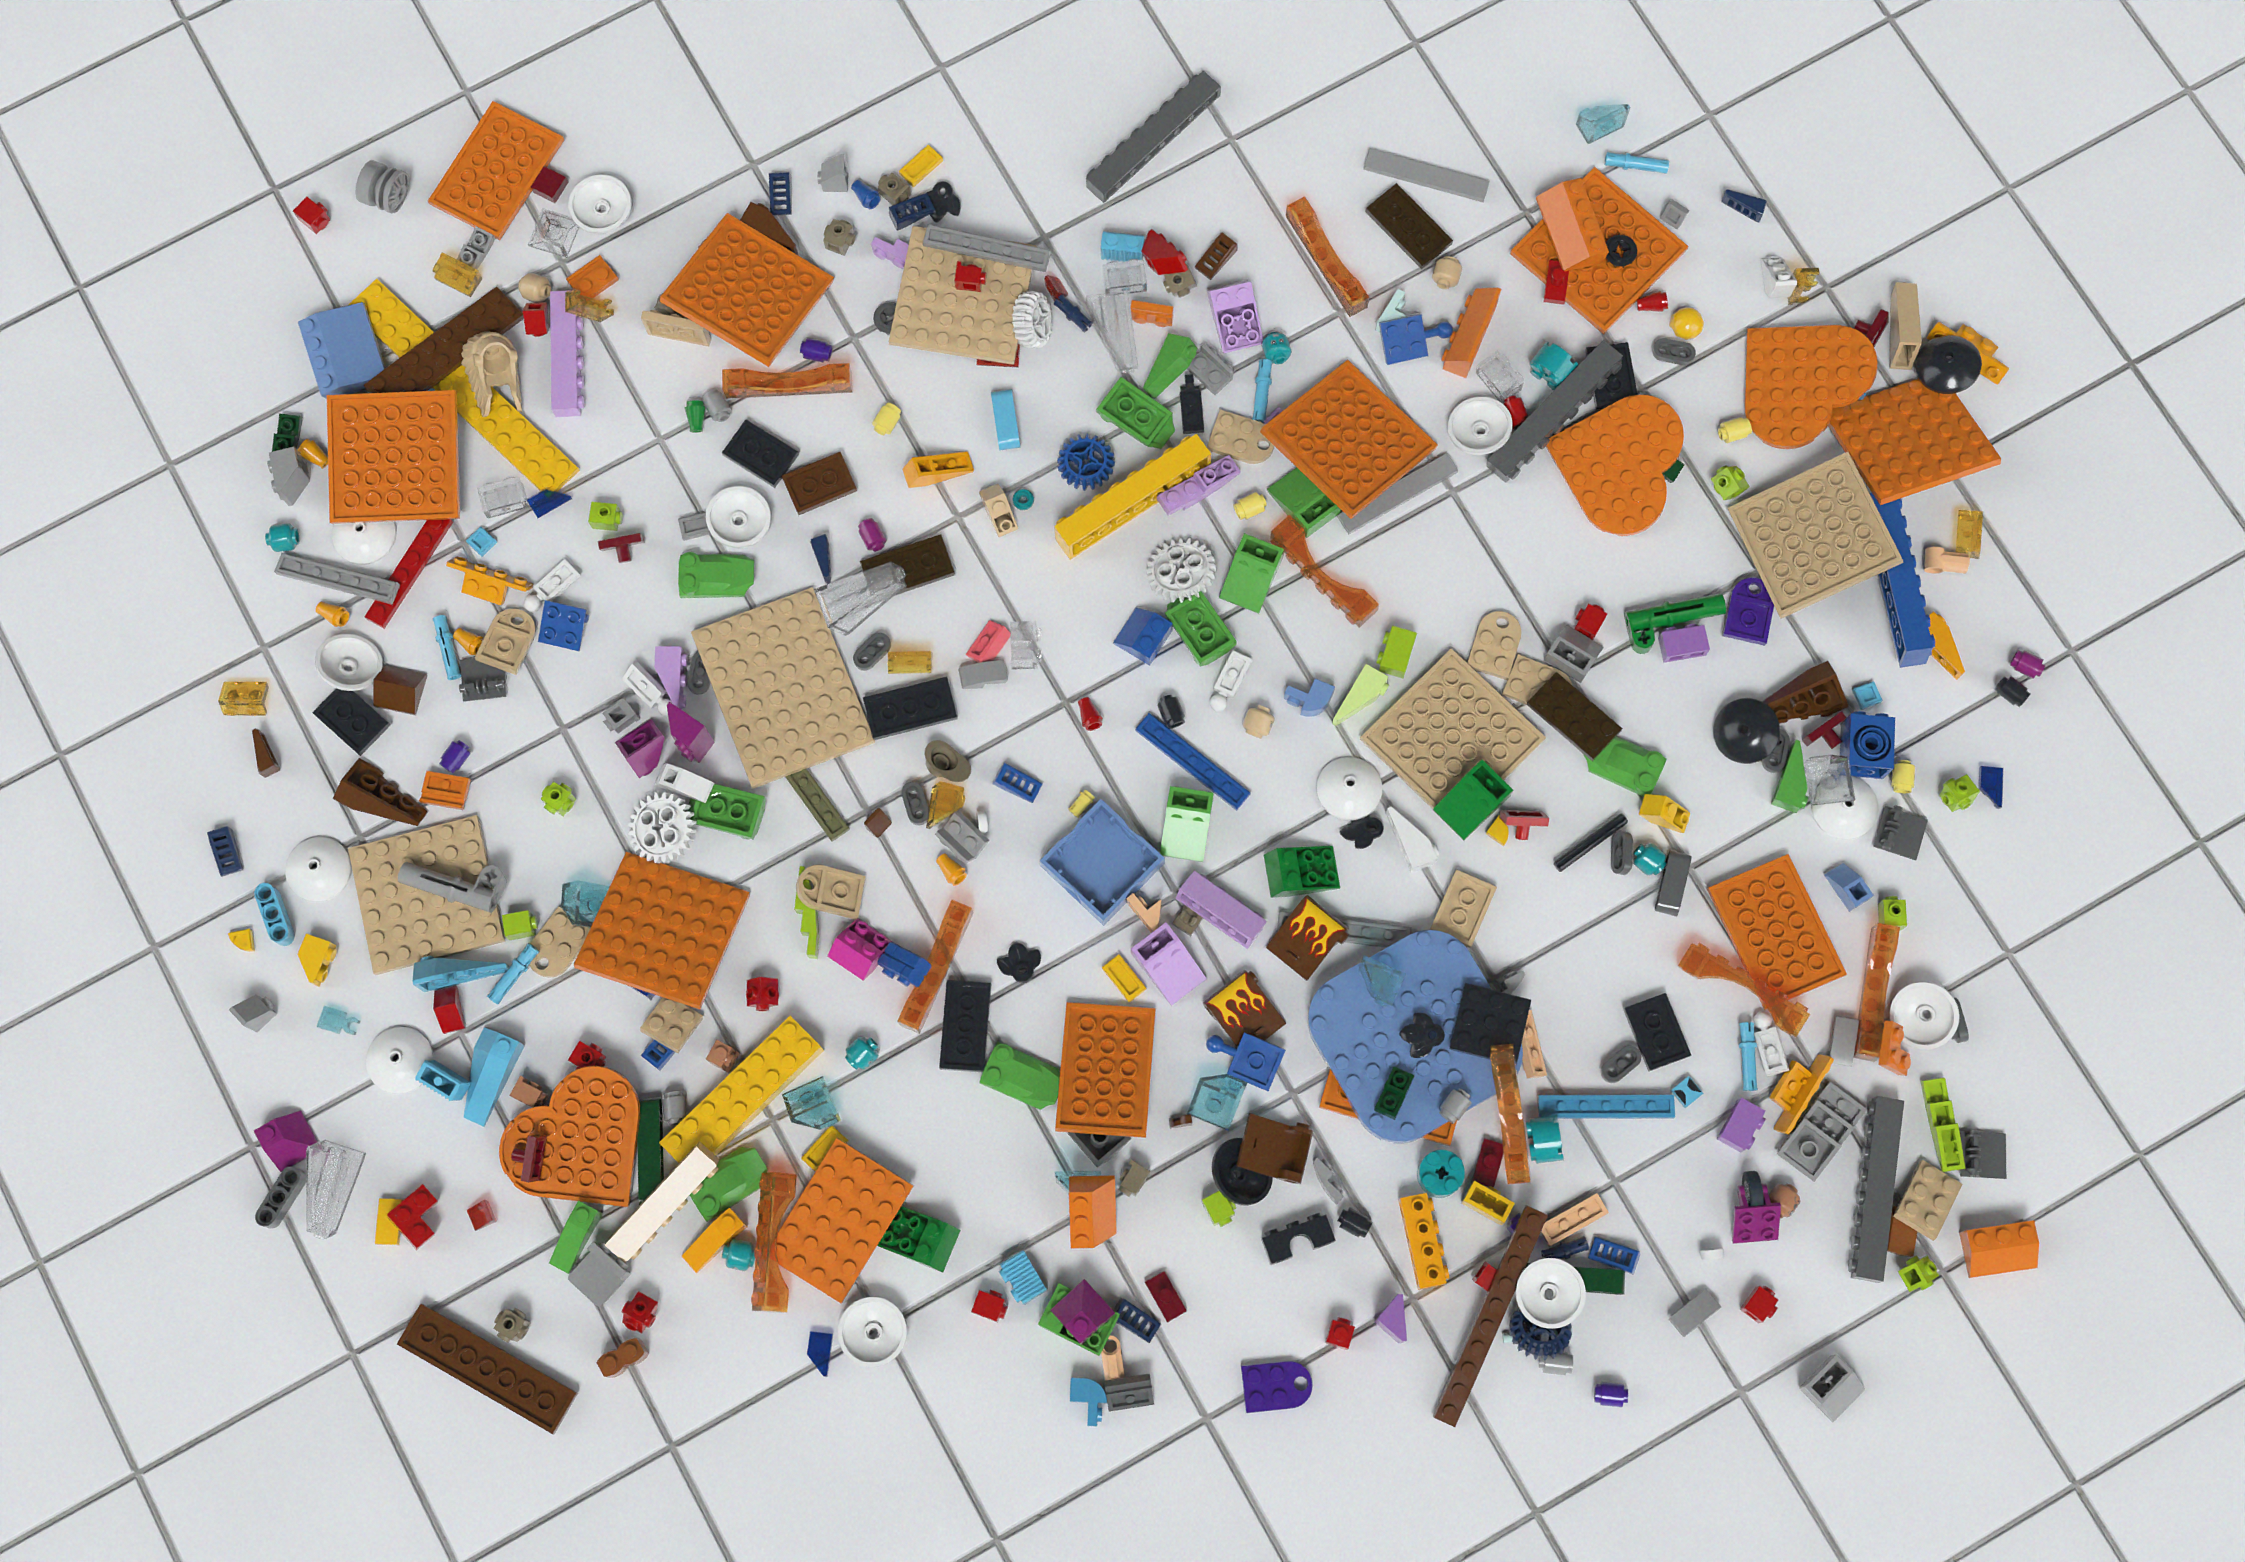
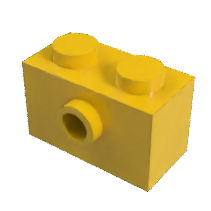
M1476 1181L1471 1183L1461 1204L1499 1225L1505 1223L1515 1203L1501 1196L1499 1190L1491 1186L1487 1188Z

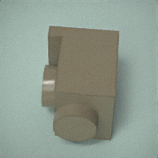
M893 173L889 176L883 175L878 182L879 194L891 205L906 201L911 196L910 186L902 182Z
M1131 1159L1129 1162L1130 1170L1126 1168L1119 1178L1122 1183L1118 1190L1128 1197L1131 1194L1136 1197L1149 1177L1150 1171Z

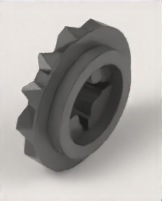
M895 302L881 304L875 310L873 316L875 326L880 332H884L887 335L891 332L893 322L887 323L885 316L891 317L894 315Z

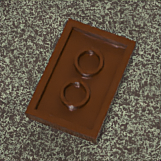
M841 452L782 475L798 516L857 491Z

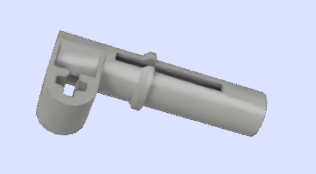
M408 862L401 866L398 874V882L447 898L450 903L456 901L490 913L495 910L506 887V879L500 868L495 865L483 868L475 884L463 881L460 876L454 878Z

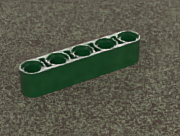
M661 1097L639 1099L640 1121L637 1136L639 1205L664 1180L663 1147L659 1143L663 1139Z
M1574 1267L1583 1279L1586 1292L1624 1295L1625 1271Z

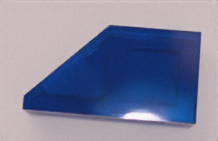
M543 489L526 500L537 518H540L572 498L564 493Z
M1981 766L1979 767V790L1994 803L1996 809L2002 808L2003 768Z
M810 1331L807 1355L824 1377H828L834 1334Z

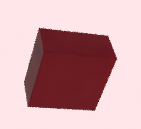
M543 166L531 185L533 193L556 203L566 188L568 181L565 176Z

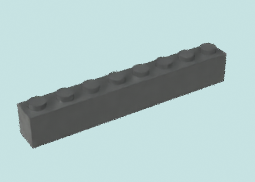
M1202 71L1199 75H1194L1186 87L1180 88L1169 102H1164L1155 115H1150L1140 129L1136 128L1126 142L1123 141L1116 147V151L1113 154L1104 157L1101 165L1088 172L1086 187L1105 203L1220 97L1221 86L1205 71Z
M1603 339L1513 432L1508 441L1487 459V467L1505 483L1510 478L1512 480L1515 479L1521 471L1520 468L1524 464L1528 465L1534 459V453L1539 448L1541 450L1544 449L1550 441L1549 438L1554 433L1557 435L1563 429V423L1568 418L1570 420L1573 419L1579 411L1578 408L1583 403L1587 404L1592 399V393L1597 388L1599 390L1602 389L1608 381L1607 378L1612 373L1615 375L1621 369L1623 355Z
M1876 1096L1872 1098V1101H1869L1867 1106V1114L1870 1115V1118L1864 1130L1867 1144L1862 1149V1159H1865L1864 1168H1861L1859 1173V1181L1862 1182V1186L1856 1198V1203L1859 1204V1212L1855 1214L1854 1227H1857L1856 1236H1853L1851 1241V1249L1854 1250L1853 1259H1850L1848 1266L1852 1279L1875 1283L1884 1282L1904 1100Z

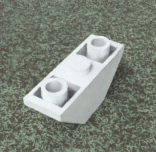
M1770 256L1768 259H1761L1764 290L1768 297H1791L1797 285V280L1783 258Z
M666 763L662 766L654 785L706 803L714 783L685 769Z

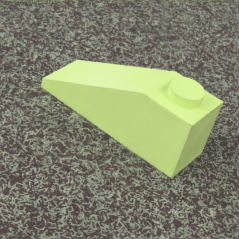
M1365 664L1336 713L1332 724L1335 726L1339 725L1375 702L1379 695L1384 696L1389 687V684H1387L1389 676Z

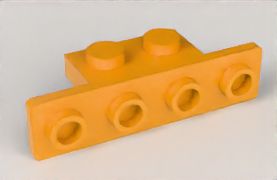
M1941 322L1936 323L1927 336L1928 340L1952 335L1970 341L1978 349L1981 356L1982 366L1980 374L1995 384L2000 383L2008 372L2009 367L1992 357L1998 349V346L1993 341L1984 338L1972 327H1968L1965 324H1962L1959 330L1954 332Z
M455 557L447 561L446 564L448 567L465 572L461 593L498 605L504 604L508 587L523 592L533 588V583L527 582V579L524 577H512L503 570L494 571L488 569L487 565L481 563L473 564L463 557Z
M1817 1055L1809 1070L1797 1061L1792 1060L1790 1062L1789 1071L1784 1072L1769 1097L1784 1110L1773 1128L1775 1131L1789 1134L1795 1128L1800 1115L1805 1111L1811 1097L1818 1090L1825 1074L1829 1072L1834 1061L1832 1057Z

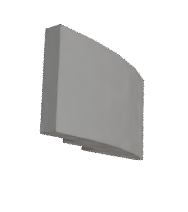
M1829 1081L1777 1154L1815 1182L1842 1147L1841 1145L1853 1131L1854 1126L1867 1109Z

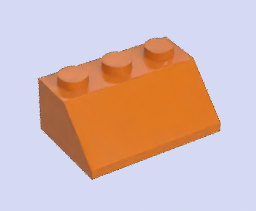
M1115 1175L1069 1176L1071 1248H1095L1116 1234Z
M2034 1220L1959 1232L1969 1278L2038 1268L2039 1239Z

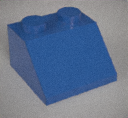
M1136 608L1113 644L1150 666L1173 631V623L1155 612Z

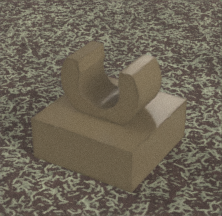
M1184 905L1172 924L1191 937L1203 920V917Z

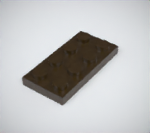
M1397 183L1365 210L1375 223L1421 270L1453 243V240Z
M941 534L860 561L874 602L955 575Z
M1557 672L1527 702V706L1592 762L1623 729Z

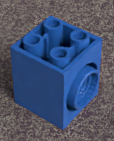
M1863 711L1851 713L1841 724L1840 739L1842 742L1840 743L1839 775L1884 779L1894 769L1895 717H1889L1885 713H1877L1875 715H1866V712Z

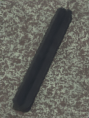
M1622 813L1617 815L1554 862L1555 868L1562 872L1628 823L1627 818Z

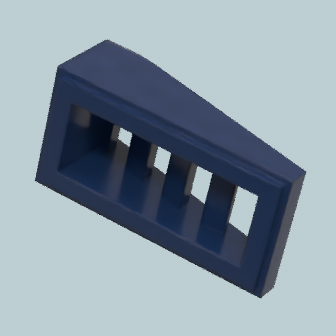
M789 172L769 173L770 212L773 216L792 215L791 174ZM775 181H785V185H775ZM775 189H786V192L775 193ZM775 197H786V201H775ZM775 205H786V209H775Z
M1727 189L1721 202L1759 223L1767 201Z
M927 193L889 207V216L897 231L935 212V208ZM921 202L924 203L926 209H922ZM913 206H916L918 212L915 213ZM908 210L910 215L907 216L905 211Z
M826 534L811 539L810 543L824 581L829 584L831 583L829 542Z
M226 826L207 832L220 876L223 877L242 871L243 868L233 829ZM229 844V847L220 850V846ZM232 853V856L222 858V855ZM235 862L234 865L224 867L225 863Z
M1120 1298L1113 1311L1121 1314L1124 1307L1128 1309L1122 1319L1118 1318L1116 1323L1147 1343H1150L1161 1323L1127 1300ZM1132 1312L1136 1313L1130 1324H1128L1127 1320ZM1140 1317L1144 1318L1138 1329L1134 1328ZM1148 1322L1152 1323L1147 1333L1143 1334L1142 1332Z

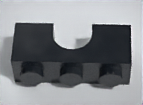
M1320 1213L1308 1216L1307 1222L1299 1224V1221H1294L1287 1224V1229L1278 1232L1276 1228L1265 1232V1237L1261 1241L1270 1265L1293 1257L1290 1250V1242L1297 1236L1307 1238L1313 1250L1334 1243L1336 1240L1327 1216H1321Z

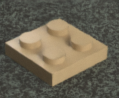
M662 997L640 1027V1031L674 1052L679 1053L703 1020V1015L682 1003Z

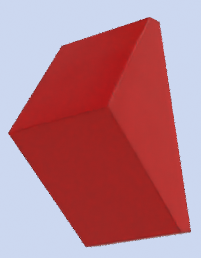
M457 986L434 991L433 1010L443 1034L466 1029Z

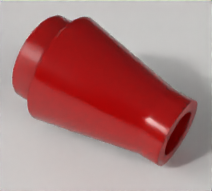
M1659 291L1643 298H1638V311L1663 312L1664 309H1668L1666 292L1661 293Z
M1090 698L1080 699L1078 705L1082 726L1087 731L1100 728L1103 718Z

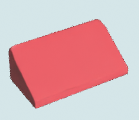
M989 620L966 655L977 663L994 661L1010 638L1011 633L1005 626Z

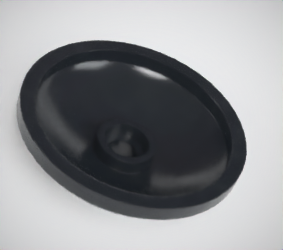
M1952 335L1940 336L1928 341L1918 352L1915 361V370L1920 382L1928 389L1941 394L1958 393L1972 386L1978 379L1982 366L1978 349L1970 341ZM1946 356H1952L1953 358L1947 359Z
M1752 698L1738 699L1727 704L1717 715L1713 727L1714 740L1720 752L1728 759L1741 764L1756 763L1768 757L1776 748L1780 738V723L1775 712L1764 702ZM1743 726L1748 727V732L1745 734L1741 733Z
M1233 1138L1221 1144L1216 1150L1212 1159V1176L1218 1190L1226 1199L1238 1205H1253L1267 1196L1271 1189L1273 1178L1237 1167L1243 1138Z

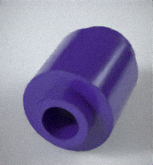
M807 338L806 341L801 343L800 353L803 354L804 359L822 363L824 361L829 362L832 354V345L825 341Z
M460 740L457 743L452 741L441 756L442 760L439 764L454 774L471 754L468 751L470 747Z
M1601 1382V1384H1595L1594 1402L1600 1403L1602 1406L1623 1407V1403H1628V1389H1624V1384Z

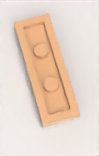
M1529 1010L1522 1039L1523 1069L1527 1078H1539L1547 1076L1532 1010Z
M1598 1193L1545 1222L1541 1234L1550 1247L1609 1212Z

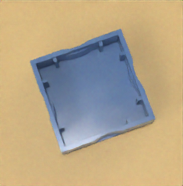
M1102 799L1079 820L1076 827L1067 836L1062 838L1040 860V867L1103 926L1127 903L1126 898L1133 893L1135 895L1165 864V858L1143 837L1133 832L1125 821Z

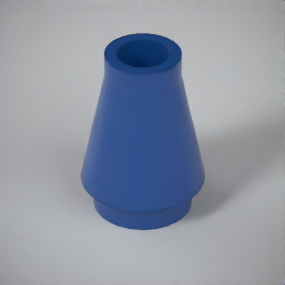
M856 180L852 184L851 189L855 192L864 208L873 209L879 204L880 196L876 190L860 180Z

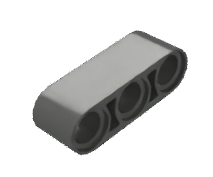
M1669 850L1666 858L1667 864L1663 870L1655 904V911L1677 917L1692 856Z
M287 1167L281 1172L255 1214L257 1224L270 1229L279 1226L306 1184L307 1175L303 1170ZM296 1172L298 1178L296 1182L291 1184L290 1176ZM281 1192H284V1194H285V1199H284V1201L281 1202V1203H278V1201H277L278 1195H279ZM271 1212L272 1220L266 1223L265 1215Z

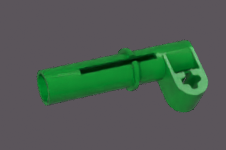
M1719 593L1673 603L1665 601L1662 605L1625 612V623L1631 647L1636 653H1648L1655 641L1653 628L1662 626L1670 628L1673 627V624L1723 615L1726 614V604L1723 594ZM1642 630H1647V631L1644 632L1643 637H1642L1644 641H1647L1646 644H1643L1642 641H1639V639H1640V637H1641V632H1639V633H1634V632L1642 631Z

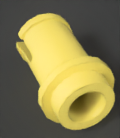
M1087 790L1080 791V796L1068 808L1077 818L1080 817L1090 803H1094L1095 797Z

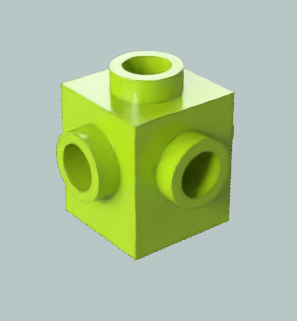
M1725 465L1716 471L1717 475L1711 478L1715 491L1721 495L1723 500L1734 499L1750 487L1745 480L1744 472L1737 466L1728 467Z
M1966 774L1956 780L1951 778L1946 781L1939 796L1951 812H1954L1958 809L1965 810L1971 806L1980 790Z
M554 781L551 785H547L541 797L545 804L544 808L553 815L557 812L564 817L571 810L576 800L571 794L572 789L564 783L558 785Z
M1917 1255L1905 1261L1907 1266L1898 1271L1909 1292L1919 1287L1921 1290H1924L1934 1285L1932 1280L1939 1276L1935 1264L1929 1259L1928 1255L1920 1259Z

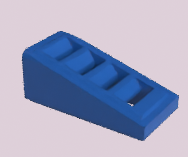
M1006 763L1001 766L992 783L1030 803L1034 802L1042 786L1041 782ZM1006 773L1010 774L1006 782L1002 781ZM1014 776L1017 777L1014 786H1011L1010 783L1012 779L1014 778ZM1023 780L1025 781V784L1022 790L1020 791L1018 787ZM1032 784L1034 786L1030 794L1028 795L1026 794V791L1029 785Z
M654 1040L641 1056L661 1071L675 1052ZM659 1045L667 1050L665 1054L657 1048ZM653 1052L661 1057L659 1061L652 1056Z
M1595 1237L1588 1259L1634 1275L1640 1252ZM1600 1245H1605L1602 1256L1598 1257ZM1613 1248L1611 1258L1607 1260L1609 1249ZM1618 1252H1623L1620 1262L1616 1263ZM1627 1255H1632L1629 1265L1625 1266Z

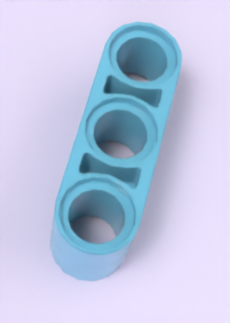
M1012 389L991 392L999 451L1020 448Z
M261 883L255 888L254 895L271 940L280 946H288L294 941L295 934L278 889L269 883ZM271 890V896L264 899L265 892ZM278 910V916L271 919L272 912ZM285 930V936L282 939H278L279 932Z

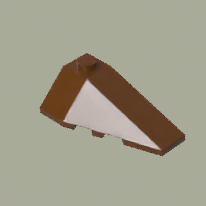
M1829 661L1806 670L1762 701L1775 712L1779 723H1786L1788 720L1796 718L1805 720L1809 716L1820 715L1821 717L1829 716L1849 707L1837 674Z
M361 758L354 763L341 779L333 799L350 809L418 826L428 813L411 796L403 795L397 789L398 785L395 782L390 783L383 777L384 773L379 768Z

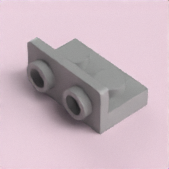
M1205 344L1201 346V351L1195 355L1190 366L1187 368L1214 395L1219 393L1233 380V367L1227 361L1223 362L1218 357V353L1211 346L1208 348Z
M959 810L954 812L945 826L935 833L940 842L947 846L965 864L976 859L989 842V839Z

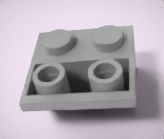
M295 447L269 452L270 461H267L269 471L273 473L274 478L271 481L274 493H278L280 499L284 500L288 506L294 505L310 482L307 462Z
M1566 625L1551 646L1544 661L1581 683L1604 647Z
M1837 1354L1831 1355L1799 1387L1832 1422L1865 1390L1854 1371Z

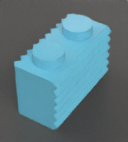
M1103 231L1101 259L1141 264L1143 261L1141 250L1145 237L1143 235Z
M425 1060L415 1077L416 1081L423 1083L430 1090L441 1094V1097L445 1096V1099H449V1101L462 1100L471 1085L470 1081L435 1060Z
M1024 1250L1000 1264L1002 1269L999 1273L1005 1283L1010 1281L1014 1289L1010 1292L1017 1303L1022 1301L1023 1305L1047 1291Z

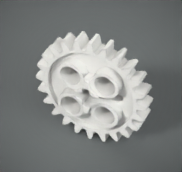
M1180 538L1177 544H1175L1174 540H1171L1170 546L1164 543L1163 550L1156 549L1158 555H1151L1152 561L1147 562L1149 568L1146 569L1147 580L1152 591L1155 590L1157 596L1162 595L1164 600L1170 596L1173 603L1176 598H1179L1180 602L1183 603L1184 597L1191 601V595L1199 598L1200 590L1205 593L1207 592L1205 585L1212 586L1210 579H1215V560L1211 551L1207 550L1206 545L1200 546L1198 540L1194 544H1192L1190 538L1186 543H1183L1182 538Z
M663 792V794L655 793L654 797L648 795V802L641 800L640 804L642 807H634L637 814L630 815L634 819V823L628 824V826L633 827V831H630L628 835L634 836L630 843L637 844L634 851L641 852L640 857H647V861L653 860L658 864L662 863V861L668 864L670 859L677 861V854L680 856L685 855L683 848L690 849V846L687 844L688 841H694L690 836L691 833L697 832V830L691 829V826L697 823V821L690 819L694 816V812H687L691 806L684 804L685 800L678 798V795H670V793ZM672 811V812H673V816H672V818L669 820V814H670V812ZM653 815V821L649 823V818ZM675 832V839L672 841L671 836ZM655 836L656 840L654 845H652V839Z

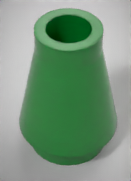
M687 401L684 408L690 432H703L706 408L703 405V401Z

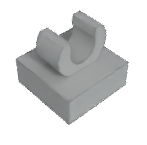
M1672 199L1660 219L1678 229L1690 210Z

